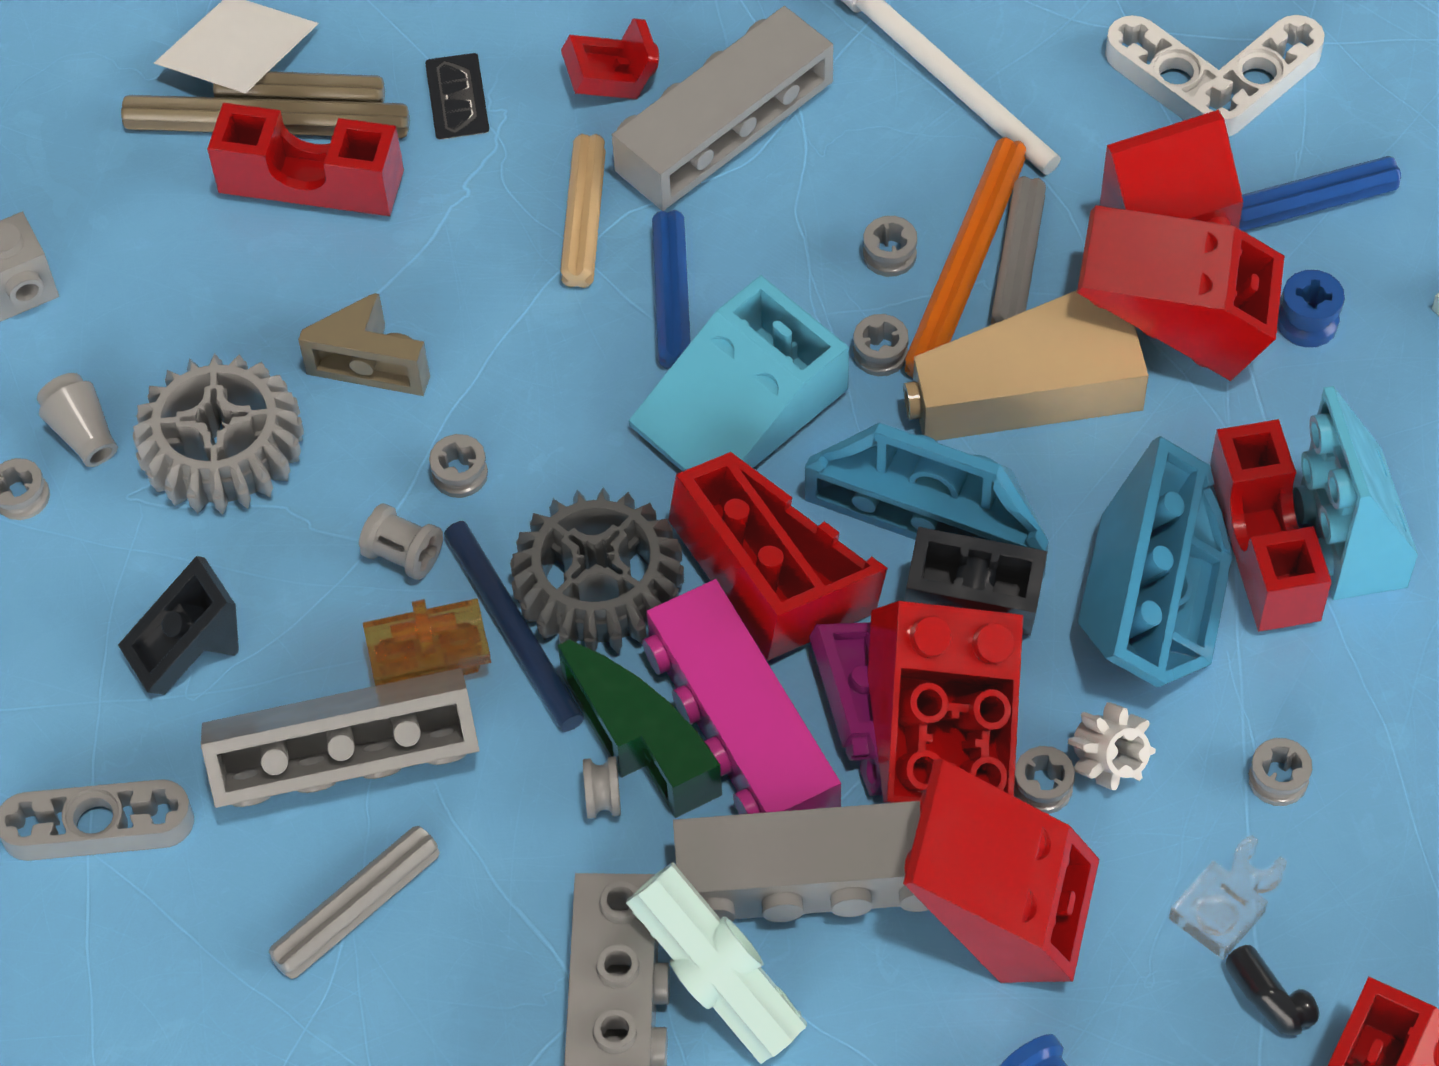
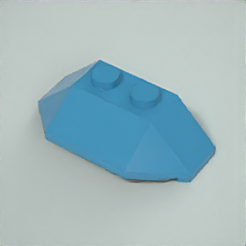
M877 423L810 456L805 465V501L916 540L918 527L1048 551L1049 541L1012 470L986 456L971 455L942 445L926 435H914L882 423ZM1045 563L1043 578H1044V576H1045L1046 563Z
M1162 436L1152 440L1101 516L1078 624L1105 659L1157 688L1212 664L1232 561V552L1222 511L1210 488L1211 485L1215 484L1211 466Z

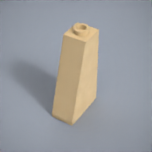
M1076 290L915 356L913 382L904 383L903 391L908 419H919L922 435L938 441L1143 411L1149 375L1135 326L1106 309L1095 306L1090 300L1078 294Z

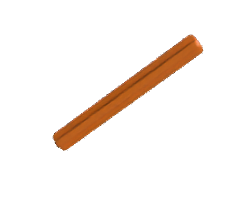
M1003 137L995 143L905 357L906 365L904 369L911 378H913L915 356L949 343L953 337L1012 194L1014 182L1018 179L1026 160L1024 156L1026 146L1021 141H1012L1007 137Z

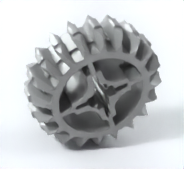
M214 353L208 366L199 367L189 358L186 373L178 375L167 370L165 378L166 387L149 386V394L147 396L149 403L137 405L138 413L136 417L139 424L133 426V440L138 450L136 457L141 470L145 471L150 484L157 492L166 491L167 498L175 506L188 499L190 507L197 514L208 502H214L215 508L223 515L228 502L238 500L239 503L248 509L251 501L250 495L255 492L271 498L273 490L271 479L288 481L290 473L289 463L299 461L301 452L299 442L303 440L304 428L301 418L298 417L300 410L297 399L293 397L292 392H288L287 385L280 375L270 377L269 370L265 368L262 362L248 369L247 362L238 355L229 365H223L222 360Z

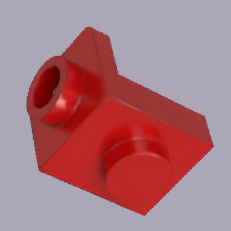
M633 18L621 40L569 34L561 49L575 94L637 99L648 79L655 74L659 64V50L656 43L653 42L645 19Z

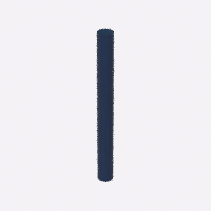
M464 521L453 523L445 530L444 536L560 729L565 732L575 729L583 722V714L467 523Z

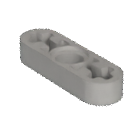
M163 779L23 792L11 796L0 806V840L11 856L25 861L168 848L183 841L191 832L194 824V813L185 790L177 783ZM169 804L172 811L166 814L165 823L154 824L151 816L157 814L158 805ZM125 806H131L134 815H130L133 823L132 828H128V820L123 809ZM105 807L113 812L111 823L98 833H84L77 828L80 816L90 808ZM59 812H62V822L66 829V833L59 835L56 829V825H60L57 816ZM36 816L39 824L33 825L31 835L21 837L17 829L24 827L27 817Z

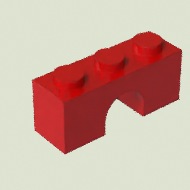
M231 103L222 104L207 148L218 193L383 216L391 215L404 172L396 125L338 118L331 142L329 144H313L295 137L287 130L283 123L281 110Z
M1279 419L1217 429L1210 461L1215 483L1213 487L1258 632L1321 621L1332 581L1314 526L1299 529L1293 503V484L1296 470Z

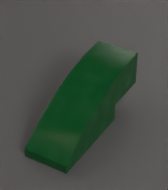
M570 639L558 645L562 677L608 756H616L618 773L621 778L645 767L675 818L722 796L720 763L698 732L669 701L641 678L606 656Z

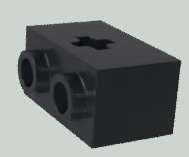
M918 527L906 586L905 601L1023 615L1022 634L1031 636L1048 551Z

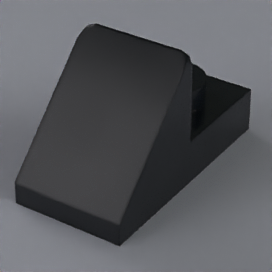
M196 556L122 639L118 646L146 691L165 695L203 651L236 655L238 653L236 604L206 558Z

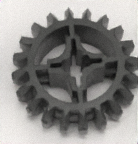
M604 487L599 492L597 500L586 501L585 497L577 490L573 497V504L567 507L553 498L549 507L550 517L533 513L532 520L530 521L531 532H519V538L516 541L518 552L512 554L513 558L510 562L512 576L514 577L512 590L514 598L521 605L523 617L527 620V623L537 622L538 632L544 640L559 633L560 644L569 639L574 642L580 640L585 642V647L596 651L599 642H609L617 654L622 647L623 637L630 636L642 644V640L646 637V625H648L647 610L679 596L678 589L682 588L684 583V567L680 564L682 561V548L680 543H678V539H673V531L668 523V519L657 520L656 511L651 503L635 509L634 499L629 492L617 502L610 501L609 494ZM636 554L640 555L648 565L647 571L640 582L631 576L630 560ZM556 561L564 565L565 573L563 574L564 583L558 589L547 579L549 571Z

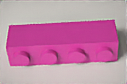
M717 579L647 610L649 637L642 640L645 654L658 675L667 672L676 689L672 690V696L678 712L690 725L698 724L706 738L705 744L721 765V777L727 774L737 790L733 794V800L739 815L841 807L840 780Z

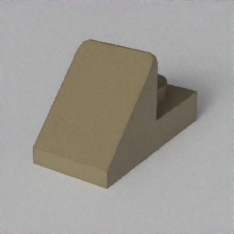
M377 293L371 294L302 329L298 339L307 375L424 396L430 379L424 341L413 340L409 336L400 333L383 334L385 320L380 295Z

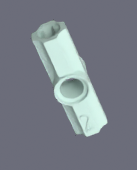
M673 862L652 876L627 899L626 904L632 910V913L649 930L650 935L660 943L672 958L670 965L686 989L706 1009L713 1007L760 1064L776 1056L807 1027V1022L801 1016V1012L796 1010L786 994L776 986L761 968L764 965L763 961L746 936L730 919L725 916L721 919Z

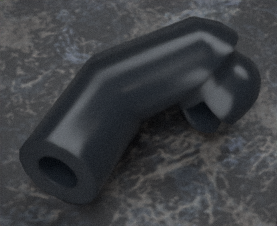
M1240 946L1228 955L1225 963L1227 970L1246 998L1280 1033L1300 1035L1303 1027H1310L1316 1024L1320 1013L1312 994L1304 989H1298L1288 995L1253 946Z

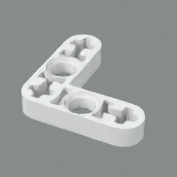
M1131 15L1117 19L1109 27L1105 55L1108 63L1115 70L1183 120L1213 112V110L1209 109L1210 106L1219 110L1224 117L1228 137L1243 129L1320 62L1325 34L1322 26L1312 18L1302 15L1286 16L1277 21L1218 70L1152 21L1141 16ZM1289 43L1293 45V47H1291L1286 52V57L1284 60L1283 56L1285 54L1286 44ZM1168 69H1181L1187 72L1191 79L1183 84H1172L1165 81L1160 74ZM1249 69H1264L1274 79L1265 84H1257L1247 80L1243 73ZM1231 100L1230 111H1228L1223 106Z

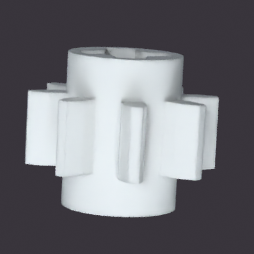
M1107 702L1103 716L1083 712L1081 714L1082 722L1077 727L1074 737L1069 738L1067 743L1074 747L1076 755L1080 758L1074 766L1075 772L1090 779L1095 778L1096 784L1110 790H1117L1120 777H1131L1140 781L1143 778L1141 771L1146 767L1150 755L1155 754L1156 750L1150 746L1149 740L1144 734L1150 725L1149 721L1133 714L1128 715L1127 708L1111 702Z

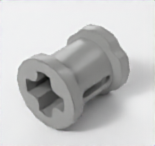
M382 503L373 510L363 526L359 538L360 554L369 559H375L378 556L404 567L407 576L420 580L429 573L438 558L443 542V532L441 528L435 525L427 524L421 527L397 516L394 507Z

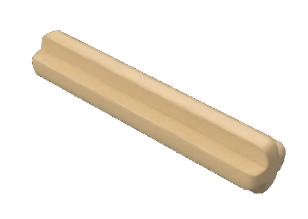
M580 134L573 140L560 269L563 284L570 288L575 286L586 288L594 281L606 153L604 148L605 141L597 134L591 136Z

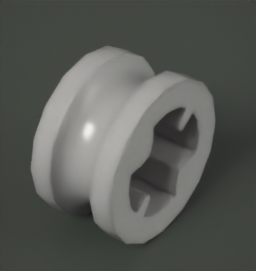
M882 216L873 220L866 227L863 234V257L870 270L878 275L892 277L904 274L914 266L917 258V231L910 222L897 216ZM889 241L900 243V250H897L895 246H892V251L890 252L881 250L880 243L883 242L885 247H888Z
M874 314L864 318L856 326L853 334L854 361L861 370L874 376H889L898 372L905 365L909 338L908 330L902 321L887 314ZM883 339L891 342V346L883 345L879 351L870 348V344L879 345Z
M454 434L444 437L432 448L429 457L434 485L441 493L449 497L463 498L475 494L486 483L488 475L486 456L483 446L477 439L468 435ZM459 459L461 464L469 465V469L459 473L454 466L449 467L448 463Z
M21 458L7 460L0 464V514L13 520H24L39 514L48 504L50 497L49 486L43 478L39 467L34 462ZM22 481L27 492L21 496L14 497L10 486Z
M1287 738L1267 740L1256 749L1248 773L1249 785L1253 793L1265 803L1273 806H1287L1296 803L1304 796L1308 787L1309 778L1312 773V759L1307 750L1298 742ZM1272 762H1282L1285 764L1284 771L1291 767L1293 770L1290 781H1276L1277 773H1273L1269 777L1267 774L1270 764Z
M1038 746L1026 751L1020 756L1015 767L1014 794L1016 798L1047 814L1061 810L1068 804L1073 792L1075 769L1071 759L1063 751L1054 747ZM1035 771H1047L1049 779L1054 780L1053 789L1041 790L1039 782L1034 780Z
M616 756L608 757L603 765L594 764L591 758L583 759L587 818H596L598 812L602 810L610 811L613 817L621 816Z

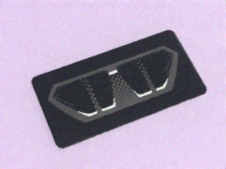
M470 53L426 60L425 64L436 138L441 140L488 133L489 123L478 54Z

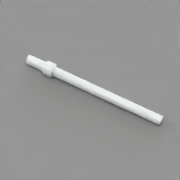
M841 0L853 12L858 13L862 11L999 135L1007 137L1012 141H1021L1026 146L1025 158L1044 175L1050 174L1057 168L1061 160L1057 153L884 0Z

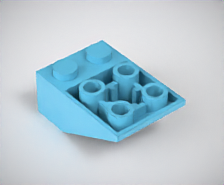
M760 275L716 310L629 419V426L682 472L729 452H732L754 468L848 390L849 346Z
M1324 387L1318 414L1310 417L1311 443L1309 451H1304L1301 456L1303 474L1301 485L1295 486L1293 490V502L1297 519L1300 524L1308 523L1309 527L1314 526L1332 581L1330 592L1333 600L1408 588L1418 553L1382 448L1335 387Z

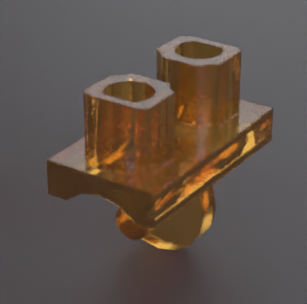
M478 598L429 609L426 608L425 599L412 601L414 612L363 622L375 686L462 668L463 675L477 673L480 665L492 663Z

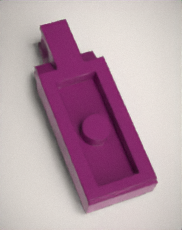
M871 622L817 624L809 638L842 747L846 748V754L850 761L860 760V773L869 795H883L868 683Z

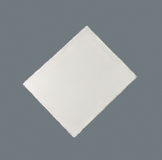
M222 0L156 60L154 64L246 94L319 23L247 0Z

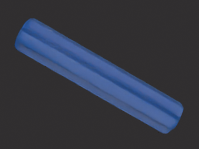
M1385 156L1243 194L1244 202L1239 229L1245 231L1397 190L1401 179L1400 168L1393 157Z
M677 210L670 212L658 211L652 218L659 363L668 369L672 367L691 343L685 222L683 214Z

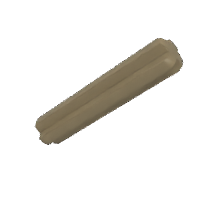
M269 71L246 94L213 83V93L216 98L384 103L385 87L383 78L378 75Z

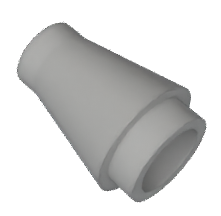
M67 373L54 378L39 391L37 395V401L41 406L39 416L80 456L85 466H98L114 456L118 446L110 434L93 383L83 381L77 373Z

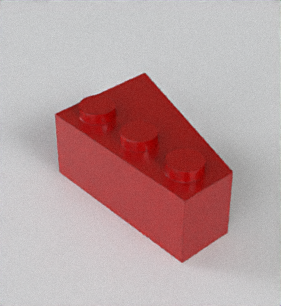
M729 452L676 474L668 521L711 581L717 579L767 661L809 643V637L817 624L854 623L870 616L871 610L876 609L878 606L888 568L872 556L865 561L838 541L840 532L825 521L819 526L791 506L793 497L735 454Z

